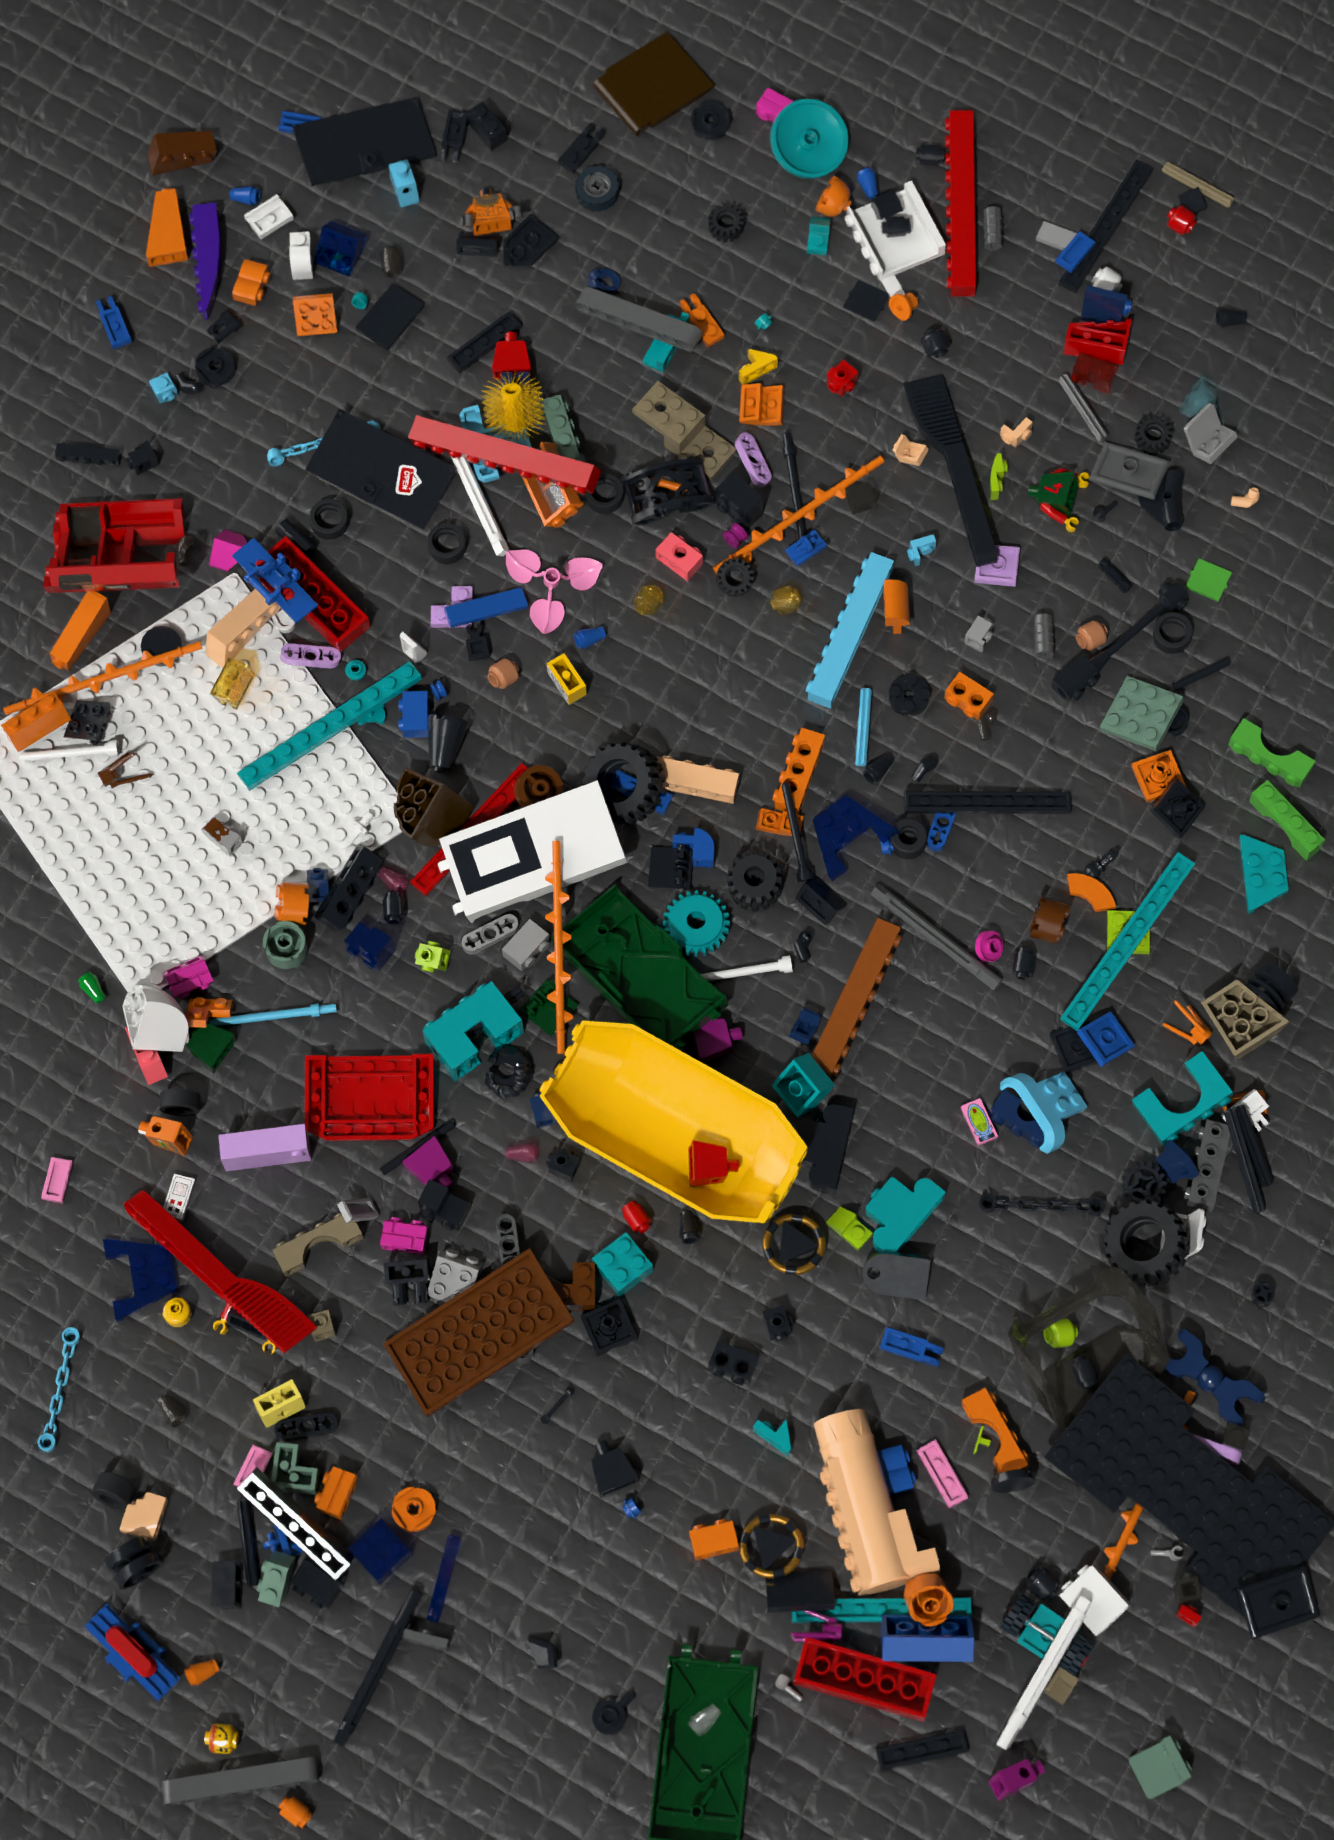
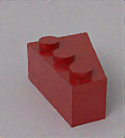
M1126 319L1125 322L1108 320L1107 323L1095 324L1094 322L1069 323L1063 354L1123 365L1132 319Z

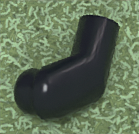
M933 756L924 758L911 777L915 781L920 782L926 773L936 768L937 759Z

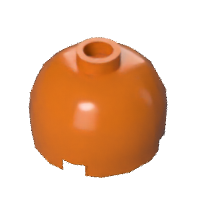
M834 175L828 183L830 186L824 189L815 210L827 217L838 216L843 210L846 211L847 207L852 203L849 200L851 194L849 186L842 179Z

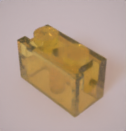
M228 658L210 695L221 705L225 706L228 703L233 709L237 710L255 673L245 663Z

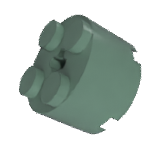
M280 921L271 928L269 927L264 934L263 946L271 964L281 969L297 968L301 965L307 955L308 945L305 935L298 925L290 921Z

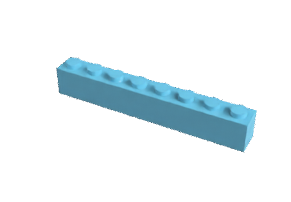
M873 552L870 553L869 558L864 559L861 566L863 570L861 576H856L853 584L855 589L853 593L849 592L845 602L847 607L845 611L841 610L837 621L839 625L837 628L834 627L829 639H832L830 645H825L822 652V657L824 658L815 667L814 674L816 676L807 685L806 692H808L809 701L831 709L884 591V580H889L893 571L894 560Z

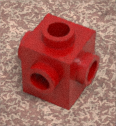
M842 360L836 367L833 366L827 373V386L829 390L835 394L838 393L841 397L846 392L850 393L858 381V371L845 360Z

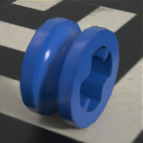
M438 680L435 685L430 684L431 691L437 701L441 697H447L442 683Z

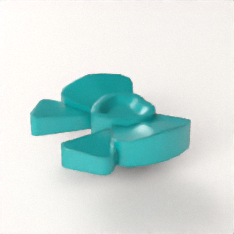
M384 705L357 721L358 725L361 726L365 723L375 722L383 725L386 721Z

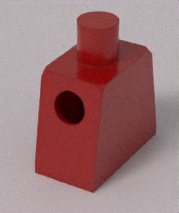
M515 332L506 333L505 341H498L496 343L492 366L493 380L501 379V372H513L515 375L518 371H529L531 378V367L525 341H517V333Z
M692 1141L688 1147L689 1187L723 1183L728 1176V1172H738L739 1170L738 1159H727L726 1147L700 1141Z

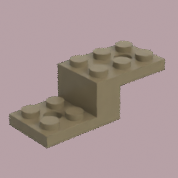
M659 381L654 384L632 409L633 414L664 436V447L680 459L688 456L703 459L702 468L705 477L710 481L715 478L737 453V449L705 426V415ZM658 405H664L666 410L658 412L655 408ZM705 450H711L714 452V455L711 457H705L703 455V452Z

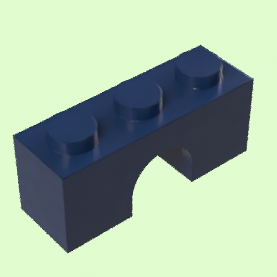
M1004 1089L990 1109L989 1116L991 1120L999 1126L1004 1125L1008 1127L1009 1131L1015 1136L1026 1138L1031 1146L1035 1148L1041 1147L1044 1143V1133L1036 1120L1024 1121L1018 1116L1017 1112L1021 1107L1022 1100Z

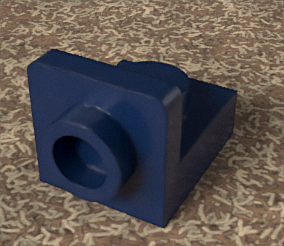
M314 868L307 870L309 902H323L328 894V869Z

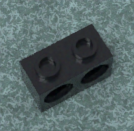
M717 1341L708 1363V1369L711 1370V1374L722 1378L724 1375L732 1378L731 1381L741 1386L743 1384L749 1385L758 1364L759 1356ZM723 1356L728 1359V1363L719 1365L716 1360ZM744 1364L748 1366L749 1370L746 1373H740L737 1371V1367Z

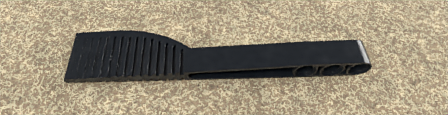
M943 375L903 383L909 408L918 430L925 440L945 457L976 567L997 563L996 549Z

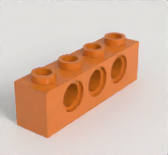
M802 727L800 733L795 734L792 745L795 747L793 752L788 753L785 764H788L786 771L782 770L779 782H781L780 788L775 789L772 801H775V809L787 811L782 791V784L787 782L790 787L797 789L791 793L795 812L799 815L825 743L824 734ZM807 750L810 753L808 755H801L799 752ZM799 768L802 769L803 772L800 774H796L793 772V770Z

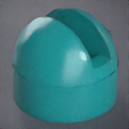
M362 291L357 292L353 296L351 303L358 309H365L369 298Z

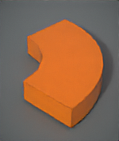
M1067 874L1070 896H1079L1086 899L1092 905L1094 912L1116 910V904L1111 893L1101 882L1084 874Z

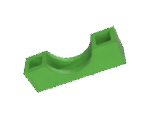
M1244 718L1229 741V746L1234 752L1244 754L1254 764H1261L1267 768L1268 772L1281 776L1291 786L1296 785L1300 788L1315 764V760L1298 750L1285 756L1271 753L1262 743L1261 728Z
M1268 780L1252 792L1249 802L1262 816L1270 817L1282 827L1288 835L1292 847L1306 861L1322 849L1325 839Z

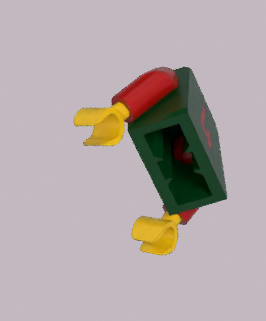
M1065 468L1057 469L1050 474L1042 475L1039 486L1030 485L1028 496L1036 498L1041 511L1060 524L1065 523L1067 531L1074 532L1076 529L1070 523L1078 525L1079 521L1075 517L1068 519L1067 516H1071L1078 486L1080 488L1088 486L1089 482L1082 479L1088 480L1089 474L1083 472L1078 475L1077 472Z

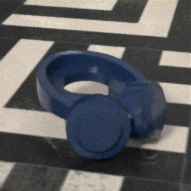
M595 268L589 273L588 287L604 293H611L616 291L620 285L619 276L611 270ZM604 277H609L612 279L613 285L610 287L605 286L603 282H599L596 278L603 279Z

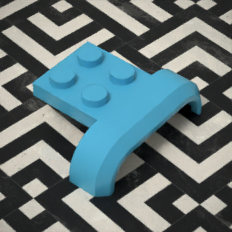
M478 405L463 408L460 413L461 424L464 429L503 440L507 438L510 442L517 444L520 442L521 445L531 447L528 434H525L523 430H521V434L516 432L515 437V434L513 436L514 432L508 431L507 428H505V431H501V433L496 426L484 429ZM482 462L473 464L478 480L483 483L499 479L497 469L488 468Z
M1065 1072L1038 1083L1029 1075L1018 1073L1004 1079L1000 1083L1001 1090L1011 1087L1017 1091L1044 1133V1143L1040 1150L1047 1154L1059 1149L1065 1140V1129L1061 1120L1080 1113L1088 1107Z

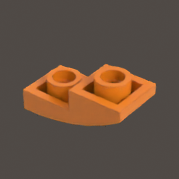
M764 808L759 810L756 830L792 836L787 811L779 813ZM796 814L799 831L801 832L803 816Z

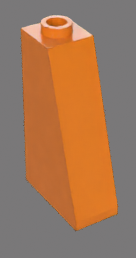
M166 188L157 191L155 194L146 250L149 267L188 260L176 189Z
M96 591L86 592L50 652L54 666L59 669L64 668L67 671L72 668L111 614L106 597Z

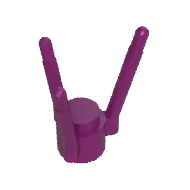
M803 1611L828 1622V1624H823L822 1633H791V1636L795 1637L793 1639L794 1642H805L806 1637L818 1641L840 1642L842 1624L836 1623L837 1618L827 1617L815 1611Z

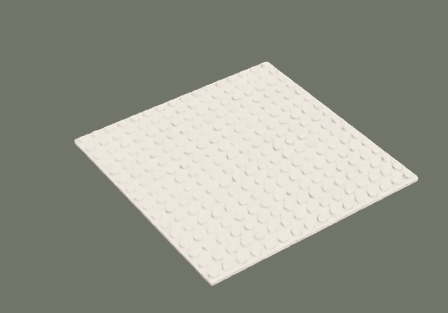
M237 573L227 576L72 675L79 681H83L104 674L107 663H111L118 669L141 661L142 652L140 644L142 637L154 627L165 626L175 630L181 638L182 647L198 641L201 642L203 649L183 655V657L180 656L174 662L172 668L153 665L139 670L137 680L135 681L124 675L101 683L99 693H95L88 687L65 695L63 705L70 717L77 700L111 703V715H109L107 726H103L105 731L102 732L101 742L97 745L90 744V740L64 738L63 736L69 723L67 722L22 751L17 752L1 724L26 709L12 713L0 721V809L127 992L129 990L133 991L134 985L152 986L163 990L169 986L163 971L201 955L207 961L273 918L275 905H279L278 897H276L277 884L281 885V882L307 883V870L314 868L328 869L329 881L340 874L355 847L365 846L373 852L402 833L399 828L398 819L394 815V803H397L398 793L395 792L394 787L350 727L250 791L238 777L237 772L336 708L305 666L288 665L282 662L280 658L281 649L288 643L271 619L267 621L225 669L205 655L207 631L251 593ZM288 651L289 657H292L291 651ZM69 678L65 679L64 681L57 684L45 693L68 686ZM109 740H118L119 756L110 757L104 753L21 761L19 759V755L25 752L100 746L108 743ZM128 752L130 754L134 752L135 755L115 769L119 776L116 781L152 773L150 778L118 785L112 789L110 785L104 786L97 772L111 765ZM367 812L371 813L374 818L365 827L368 833L366 835L360 833L349 847L340 848V844L354 829L351 823L353 821L359 823ZM212 817L216 818L231 831H235L241 837L242 845L231 857L201 831Z

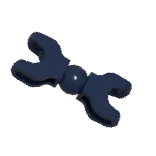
M1181 1329L1178 1332V1338L1187 1348L1185 1357L1180 1360H1173L1165 1354H1161L1156 1358L1157 1363L1172 1377H1190L1194 1381L1197 1380L1198 1386L1203 1391L1212 1393V1396L1217 1399L1220 1416L1236 1429H1241L1243 1419L1235 1411L1234 1405L1236 1401L1240 1398H1249L1255 1403L1260 1404L1266 1399L1265 1395L1248 1380L1232 1381L1227 1376L1224 1377L1219 1367L1209 1365V1362L1204 1358L1201 1341L1186 1329Z

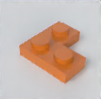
M201 997L190 999L186 1012L188 1027L206 1028L209 1017L230 1018L233 1000H226L225 998L204 999Z

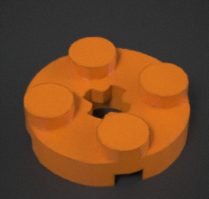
M405 1488L393 1500V1519L401 1529L409 1533L422 1531L431 1525L436 1516L435 1501L431 1494L422 1488ZM411 1504L420 1506L418 1514L408 1513Z

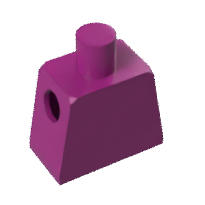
M725 1019L710 1020L693 1036L699 1061L703 1064L730 1054L732 1052L731 1041L743 1039L740 1027L728 1029Z
M435 1136L402 1161L404 1168L425 1186L429 1179L447 1188L454 1184L448 1176L453 1171L452 1164Z
M1025 1759L997 1772L988 1782L999 1802L1033 1785L1038 1780L1037 1776L1045 1773V1770L1039 1760L1030 1764L1029 1760Z

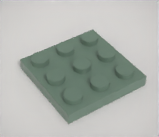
M1127 676L1104 717L1100 730L1157 752L1184 698L1181 695Z

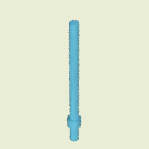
M311 1004L310 1007L236 1015L230 1016V1018L209 1019V1024L224 1026L308 1015L318 1017L320 1014L337 1012L336 1004L321 1006L319 1004Z

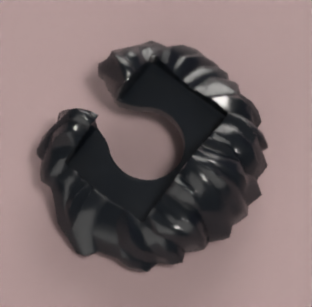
M502 1046L499 1049H495L489 1055L488 1062L494 1066L504 1063L510 1064L514 1069V1074L508 1079H502L494 1071H489L485 1074V1085L503 1100L507 1097H518L531 1082L533 1068L531 1067L532 1062L529 1061L530 1058L526 1056L525 1052L511 1046Z

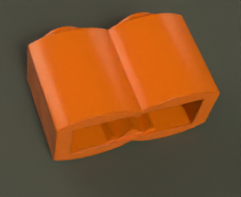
M247 259L243 261L232 292L235 301L257 306L258 302L263 300L265 292L263 287L265 283H269L271 277L268 265Z

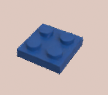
M1111 1011L1077 1031V1034L1101 1067L1135 1047Z

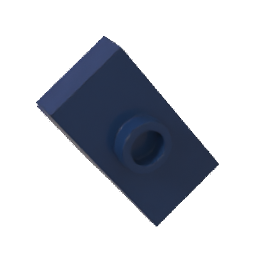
M1173 1140L1167 1141L1164 1144L1165 1151L1155 1158L1159 1167L1162 1168V1173L1166 1174V1177L1172 1183L1186 1177L1194 1179L1199 1175L1189 1152L1186 1149L1182 1150Z

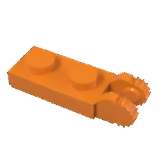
M695 293L691 294L690 298L696 309L691 311L684 299L679 301L682 310L690 315V323L703 332L701 339L707 347L725 338V334L706 307L701 304Z

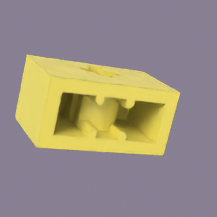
M292 1379L253 1399L256 1410L266 1428L306 1408L302 1396Z

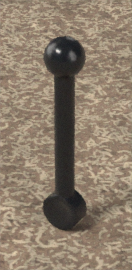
M567 1388L566 1393L548 1414L541 1417L543 1424H548L552 1414L568 1396L574 1394L573 1388Z

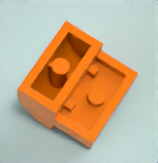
M884 580L885 626H892L893 634H901L902 626L910 625L908 585L899 580Z

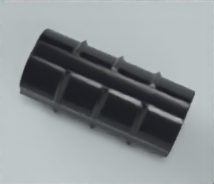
M284 519L277 525L275 532L282 539L286 536L307 558L313 554L316 545L288 519Z

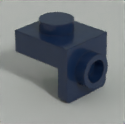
M803 1007L799 1018L790 1031L789 1037L808 1046L818 1030L822 1016Z

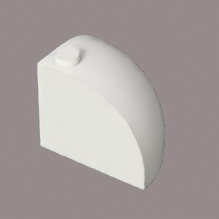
M134 985V990L128 991L122 1006L132 1048L138 1050L183 1052L184 1045L189 1040L188 1022L181 1006L171 995L159 988Z

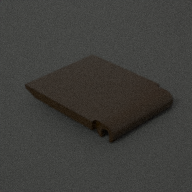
M666 31L605 69L604 75L593 83V88L635 136L638 137L641 129L646 132L649 126L654 128L705 96L714 88V84Z

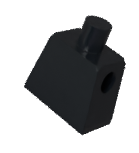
M602 1441L595 1445L598 1456L591 1459L600 1498L639 1482L635 1470L620 1448L611 1451L607 1441Z

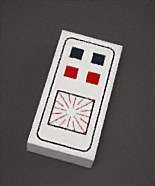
M174 1174L163 1208L176 1220L183 1221L196 1181L193 1178Z

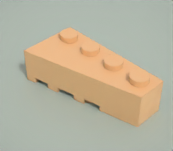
M254 589L207 631L205 655L225 669L267 621L279 612L280 607L274 602L268 605L265 602L266 599Z

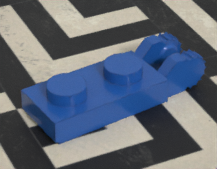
M111 295L107 297L111 309L104 311V306L100 300L96 301L100 312L101 321L114 350L128 345L132 341L119 308L115 305Z
M886 1327L880 1345V1350L934 1367H938L940 1361L925 1356V1350L927 1349L936 1354H943L944 1351L943 1347L929 1343L928 1340Z

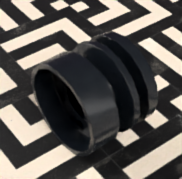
M1264 962L1255 972V978H1250L1247 984H1244L1278 1013L1284 1008L1283 1002L1288 1003L1298 992V987L1294 980L1284 970L1270 962Z

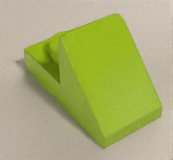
M839 1207L826 1221L827 1225L857 1251L873 1236V1233L857 1220L855 1213Z

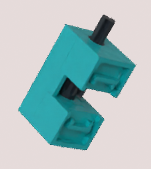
M492 981L488 984L484 983L477 988L476 993L471 996H465L459 1001V1005L453 1009L448 1008L442 1013V1017L436 1021L432 1020L424 1026L422 1031L425 1044L455 1082L481 1064L477 1058L479 1051L469 1039L470 1037L472 1040L478 1038L481 1035L480 1029L496 1049L507 1046L524 1034L522 1020L511 1007L512 1004L525 996L521 987L517 985L502 995Z

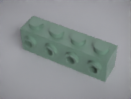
M561 395L542 399L541 404L544 405L542 411L545 412L543 416L546 418L545 422L551 441L556 443L559 455L585 462L584 455L579 454L578 448H580L579 439L577 436H573L572 431L575 428L572 418L568 419L567 413H569L567 402L562 401Z

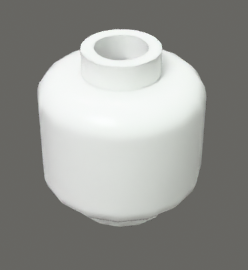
M1109 267L1099 268L1092 279L1094 287L1119 292L1122 287L1120 283L1121 275Z

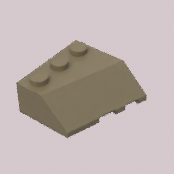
M1235 980L1201 1002L1233 1055L1238 1059L1275 1037L1289 1023L1286 1018L1239 980Z

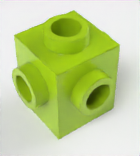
M428 941L427 945L420 943L419 948L415 952V964L422 966L421 970L434 973L435 969L446 971L451 951L440 948V943Z

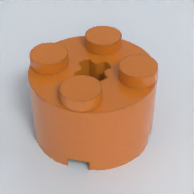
M281 882V885H276V897H278L279 905H275L274 917L277 921H290L296 925H306V921L303 918L308 917L309 894H305V888L309 889L308 883Z
M937 1573L920 1574L906 1582L904 1600L911 1617L915 1621L922 1623L924 1626H935L947 1619L946 1616L953 1609V1599L945 1581Z

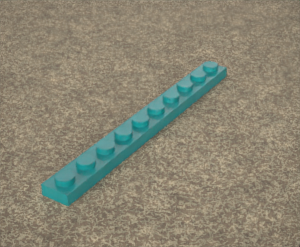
M409 661L237 772L238 777L249 791L421 681L420 673Z
M1177 852L1060 1018L1062 1022L1076 1031L1081 1028L1196 863Z

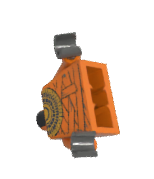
M483 188L480 191V196L474 197L473 204L468 207L465 214L461 215V227L464 225L473 227L474 236L511 230V220H514L516 217H522L520 206H513L507 200H503L502 195L499 193L492 194L490 188Z

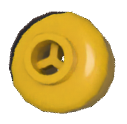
M171 1297L163 1304L162 1315L170 1326L177 1328L183 1327L190 1321L192 1310L184 1298Z

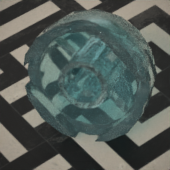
M1201 378L1197 380L1191 388V393L1184 398L1179 412L1185 417L1193 419L1208 403L1214 404L1216 409L1217 395L1213 386Z

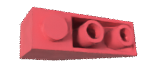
M125 1027V1030H126L127 1035H128L129 1040H130L128 1028ZM133 1049L148 1085L168 1077L157 1050Z

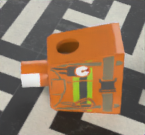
M156 1116L151 1118L150 1123L142 1121L138 1129L139 1133L144 1134L153 1145L186 1156L193 1139L192 1134L182 1123Z

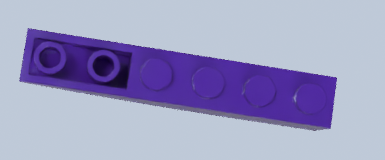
M216 203L192 205L193 213H189L190 224L194 225V230L191 231L192 243L196 242V248H193V257L198 262V266H194L195 276L199 278V283H196L197 295H201V301H198L199 313H203L204 320H209L217 294L221 271L222 247Z

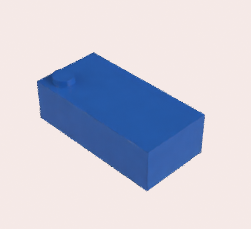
M881 1615L883 1661L973 1662L974 1634L971 1615H947V1619L944 1622L935 1626H924L922 1623L915 1621L911 1615Z

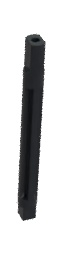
M411 1590L401 1610L398 1611L338 1728L339 1730L333 1740L334 1743L345 1747L349 1737L352 1736L404 1635L405 1629H407L412 1620L411 1617L422 1597L420 1593Z

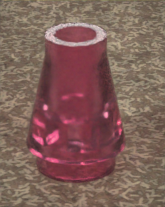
M385 866L379 869L377 877L382 880L391 892L402 893L406 889L408 881L405 876L387 869Z
M531 1142L506 1147L505 1157L506 1160L532 1163V1161H537L538 1148L536 1144Z

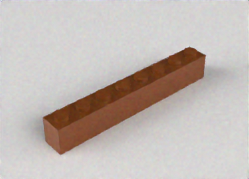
M877 918L812 1054L813 1059L830 1079H832L833 1075H838L842 1066L839 1062L842 1057L846 1058L850 1050L848 1043L851 1038L855 1039L859 1031L857 1024L859 1020H864L868 1011L865 1007L868 1001L872 1003L877 992L874 988L877 983L881 984L885 976L883 969L885 965H890L894 956L892 950L894 946L898 948L903 937L900 935L901 927Z

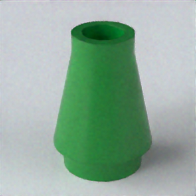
M92 971L78 979L79 987L95 1004L100 1003L106 998L97 975H94Z

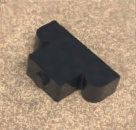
M831 1104L824 1109L822 1122L803 1118L798 1119L795 1131L808 1147L806 1157L801 1164L802 1167L811 1169L809 1172V1185L815 1191L835 1195L854 1108Z

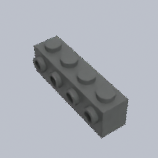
M1207 1120L1205 1126H1200L1198 1138L1201 1139L1200 1146L1195 1147L1193 1158L1197 1159L1195 1167L1199 1175L1192 1179L1191 1187H1186L1184 1199H1188L1187 1207L1212 1212L1230 1133L1227 1124Z

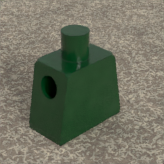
M207 1023L206 1028L199 1027L195 1029L188 1027L190 1040L187 1043L188 1051L208 1070L214 1073L237 1041L235 1035Z

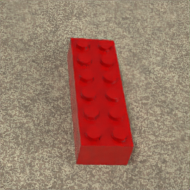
M286 536L267 551L275 560H277V555L281 552L286 557L285 563L292 570L297 568L301 573L300 579L296 582L318 604V607L304 618L340 653L370 628L368 616Z
M806 1637L793 1685L924 1722L937 1674L892 1661H883V1659Z

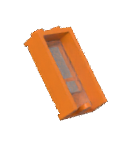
M541 442L539 444L542 451L559 455L556 443ZM531 477V479L523 478L544 526L561 527L570 516L575 515L578 509L584 505L580 501L577 492L573 491L574 488L567 487V490L555 486L556 483L549 482V484H544L537 481L538 478Z

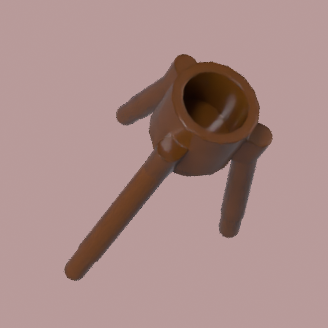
M128 752L111 765L97 772L104 786L110 785L112 789L118 785L150 778L152 773L116 781L119 776L115 769L135 755L134 752L130 754Z

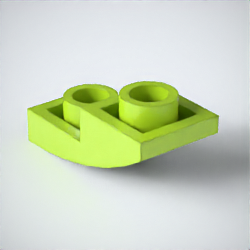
M997 453L992 466L990 500H998L999 492L1003 491L1001 480L1004 479V472H1007V462L1002 460L1001 453Z

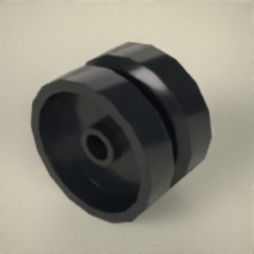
M139 1536L124 1543L110 1553L104 1561L111 1573H117L114 1579L121 1590L133 1587L147 1579L162 1565L156 1552H150L152 1546L146 1536Z

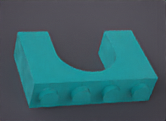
M1203 1051L1185 1062L1186 1070L1201 1090L1200 1101L1194 1109L1182 1114L1170 1112L1162 1106L1150 1088L1132 1099V1105L1162 1145L1169 1140L1176 1141L1179 1138L1178 1134L1184 1130L1185 1132L1192 1130L1196 1126L1195 1122L1201 1118L1203 1120L1209 1118L1214 1114V1109L1219 1106L1223 1108L1232 1101V1090Z

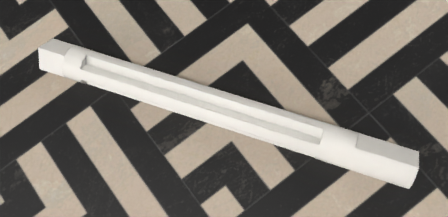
M451 457L496 555L504 556L509 548L470 464L466 460L467 458L461 457L456 459Z
M1080 1596L1075 1607L1070 1611L996 1743L1003 1749L1009 1750L1085 1619L1092 1602Z

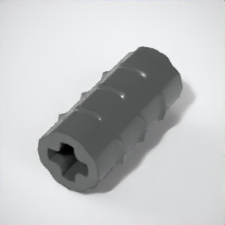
M995 206L987 207L983 210L984 248L991 251L1002 248L1003 238L1001 209Z
M1037 614L1034 618L1035 653L1037 658L1048 659L1054 655L1052 616L1050 614Z

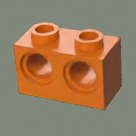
M959 672L945 690L944 698L951 706H957L962 709L968 717L979 720L993 702L994 693ZM960 689L964 691V693L959 695L956 694L954 691ZM977 700L981 702V705L976 706L971 702Z

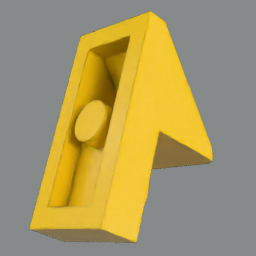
M748 349V359L752 364H746L739 370V381L742 385H746L778 367L777 356Z

